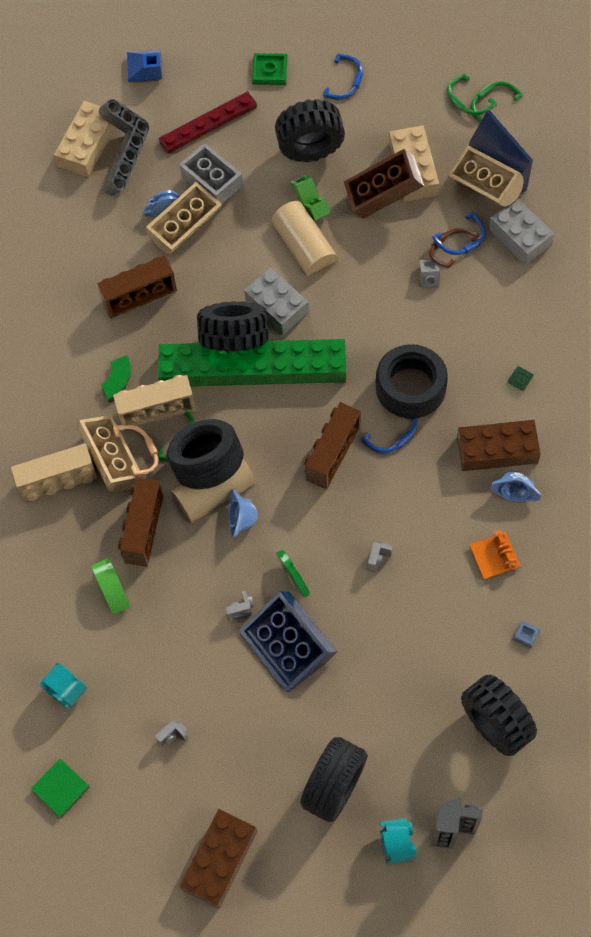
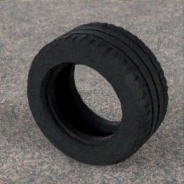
M417 344L402 345L388 351L379 362L376 370V394L382 406L392 414L409 419L425 417V415L433 413L445 398L448 383L447 368L442 358L432 349ZM404 368H416L429 376L432 385L419 395H407L398 391L393 386L391 379L398 371Z
M205 419L186 426L172 438L166 453L167 460L177 481L185 487L197 490L212 488L230 479L240 468L244 457L243 448L234 428L229 423L219 419ZM212 451V452H210L209 454H206V455H204V456H202V457H199L200 455H202V454H204V453H206V452Z
M334 737L324 749L307 781L300 800L302 808L321 819L323 818L326 822H334L342 812L360 778L368 757L366 751L361 747L358 748L357 745L352 744L348 740L345 741L342 737Z

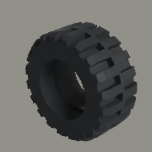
M308 99L305 102L299 101L293 106L290 105L280 113L275 123V132L281 153L288 159H294L297 162H310V160L317 161L319 158H326L330 153L333 154L336 152V149L340 148L345 138L340 111L335 105L326 100L315 99L311 101Z
M245 301L221 302L205 306L197 314L198 341L204 348L207 347V349L215 351L238 352L258 348L264 345L269 338L268 312L260 304Z
M485 675L462 693L461 703L470 721L473 722L475 728L482 734L484 739L492 747H495L498 752L505 756H514L535 739L537 728L531 713L528 712L527 707L521 702L517 694L501 679L499 680L498 677Z

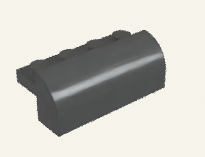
M462 798L451 799L444 803L439 810L433 830L432 846L453 849L458 832L475 835L482 820L483 810H479L475 805H465V808L461 807Z

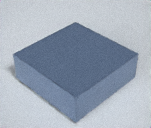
M521 621L513 640L532 648L540 629Z

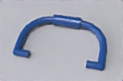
M337 54L335 63H339L340 58L351 60L357 64L358 72L351 91L343 95L329 94L330 89L326 87L323 94L324 97L345 99L355 93L363 77V67L359 60L349 55Z
M471 212L465 218L468 220L473 217L481 228L479 239L469 243L459 251L448 249L439 241L438 238L442 236L441 232L434 235L432 239L444 252L451 255H461L463 253L467 254L480 246V243L485 238L486 230L480 218L474 212Z
M412 418L413 425L411 430L407 431L390 448H378L368 441L371 437L370 433H367L361 441L376 452H393L403 447L413 437V433L417 429V418Z

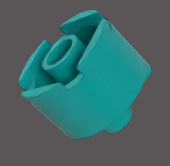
M56 663L39 683L54 700L57 699L67 710L76 703L87 689V686L80 679L78 680L71 671L60 663Z
M406 818L380 821V826L384 827V829H380L383 853L389 857V859H385L386 865L412 861L413 857H417L415 844L410 840V836L413 835L411 822L406 821Z

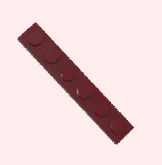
M247 91L159 137V142L169 154L256 108L257 103Z

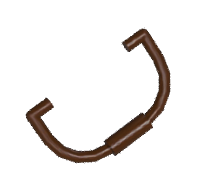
M455 228L442 233V236L438 239L443 243L447 236L451 234L466 233L473 236L471 241L474 242L480 235L469 229ZM435 242L431 244L432 247L429 250L431 260L440 266L450 268L455 261L451 259L448 263L438 260L434 256V250L439 246Z

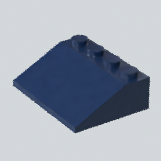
M489 110L470 139L469 146L520 172L523 176V188L520 193L522 194L528 188L533 159Z
M279 591L239 630L286 692L291 691L324 666L338 652L289 591Z

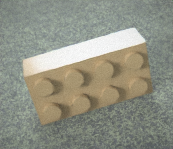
M87 101L82 103L54 154L57 167L89 178L116 128L100 116L99 105Z
M424 125L389 131L391 155L404 148L414 155L424 187L403 197V201L438 196L439 180Z
M178 375L170 380H160L147 386L141 385L129 391L122 390L113 395L122 425L138 427L185 413L183 409L189 412L196 411L187 375Z
M86 443L11 467L16 486L24 502L34 501L38 497L53 495L59 490L72 489L75 485L87 484L97 479Z

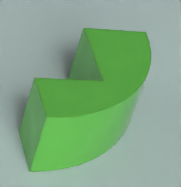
M305 174L290 182L299 202L303 204L313 220L316 221L331 213L326 200L319 197L312 177Z
M107 558L91 565L112 615L131 607L110 559Z

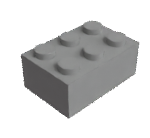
M205 143L179 164L182 178L191 185L198 182L221 204L243 186L242 173Z
M518 198L491 217L489 230L525 265L553 243L555 233Z
M269 268L244 290L245 301L264 306L268 312V322L282 335L309 313V302L272 268Z

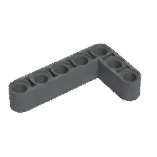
M110 99L100 106L99 114L104 120L125 133L104 184L105 192L108 195L114 196L126 188L148 134L149 124L144 118L117 100Z

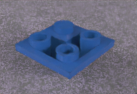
M161 50L127 52L128 82L162 79Z

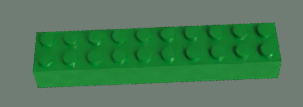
M345 339L267 341L258 348L238 352L209 350L200 343L159 344L158 380L166 381L178 375H187L190 387L346 382Z

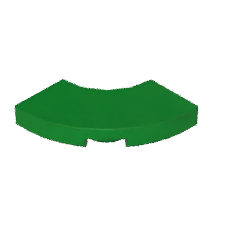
M128 355L110 362L112 367L111 375L107 381L101 384L109 402L114 400V394L126 389V385L131 377V364Z
M283 550L276 552L283 569L292 580L297 591L304 598L309 596L310 591L289 556Z

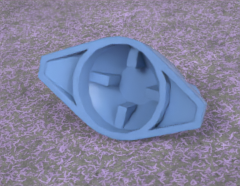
M170 190L157 193L153 198L149 199V205L144 209L145 216L158 217L180 195Z
M507 472L501 479L492 482L490 486L492 491L514 502L538 501L541 498V493L534 487V481L520 472Z
M232 489L229 501V526L231 536L235 538L240 531L251 528L258 518L256 507L251 503V499L242 498L236 490Z

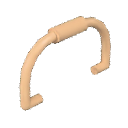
M134 425L114 426L113 431L116 437L120 436L119 430L131 429L143 435L150 454L154 458L153 465L146 470L137 471L135 465H132L130 468L133 475L140 476L153 472L158 466L159 459L158 451L152 438L140 427Z

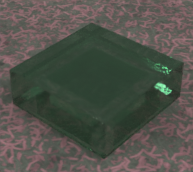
M517 366L508 379V383L525 391L534 374Z

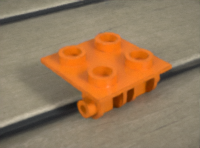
M501 530L494 532L495 536L469 544L484 580L521 567L507 533H502Z

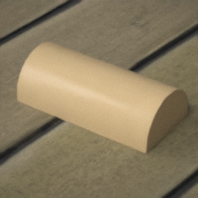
M470 146L466 147L448 174L450 178L502 206L512 204L518 198L523 188V176L520 172Z
M195 182L146 226V231L159 249L167 254H171L221 209L222 204L198 182Z
M289 202L275 212L272 217V224L307 276L338 261L337 254L301 202Z
M112 415L79 420L77 429L84 443H86L88 451L109 492L118 493L131 488L132 484H136L137 478H143V475H133L130 468L132 465H135L137 471H140L120 430V436L116 437L113 427L117 426Z
M243 459L238 471L224 483L201 490L180 485L171 491V495L192 524L229 501L232 489L240 494L256 484V480Z

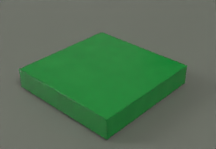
M254 53L252 85H286L288 54Z
M60 758L36 782L31 790L61 818L90 786Z

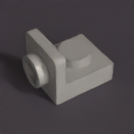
M431 259L420 260L421 286H439V265Z
M374 542L367 570L375 572L376 566L381 565L383 555L391 557L393 547L385 542Z
M242 591L243 603L234 602L226 607L229 621L252 615L251 608L254 607L252 597H247L246 591Z
M172 720L155 738L161 746L170 744L176 738V733L186 741L188 739L186 734L188 730L181 722L177 724Z

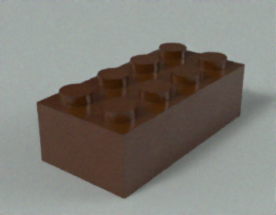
M405 148L344 181L352 211L361 218H365L424 187L415 157Z
M165 255L156 257L150 262L139 264L133 269L122 271L114 277L103 279L97 283L102 302L110 319L177 291L174 272Z
M342 402L339 403L337 408H333L330 414L331 420L329 423L324 424L321 438L316 439L313 445V453L311 455L308 454L304 465H306V480L324 489H328L361 427V411Z
M535 419L458 427L457 441L462 471L538 464L541 453Z
M137 478L136 484H132L131 487L132 501L127 504L128 518L123 522L122 531H124L123 538L119 539L118 549L121 551V556L126 564L148 567L164 494L160 481Z
M218 809L180 884L181 890L220 909L258 832L257 828Z

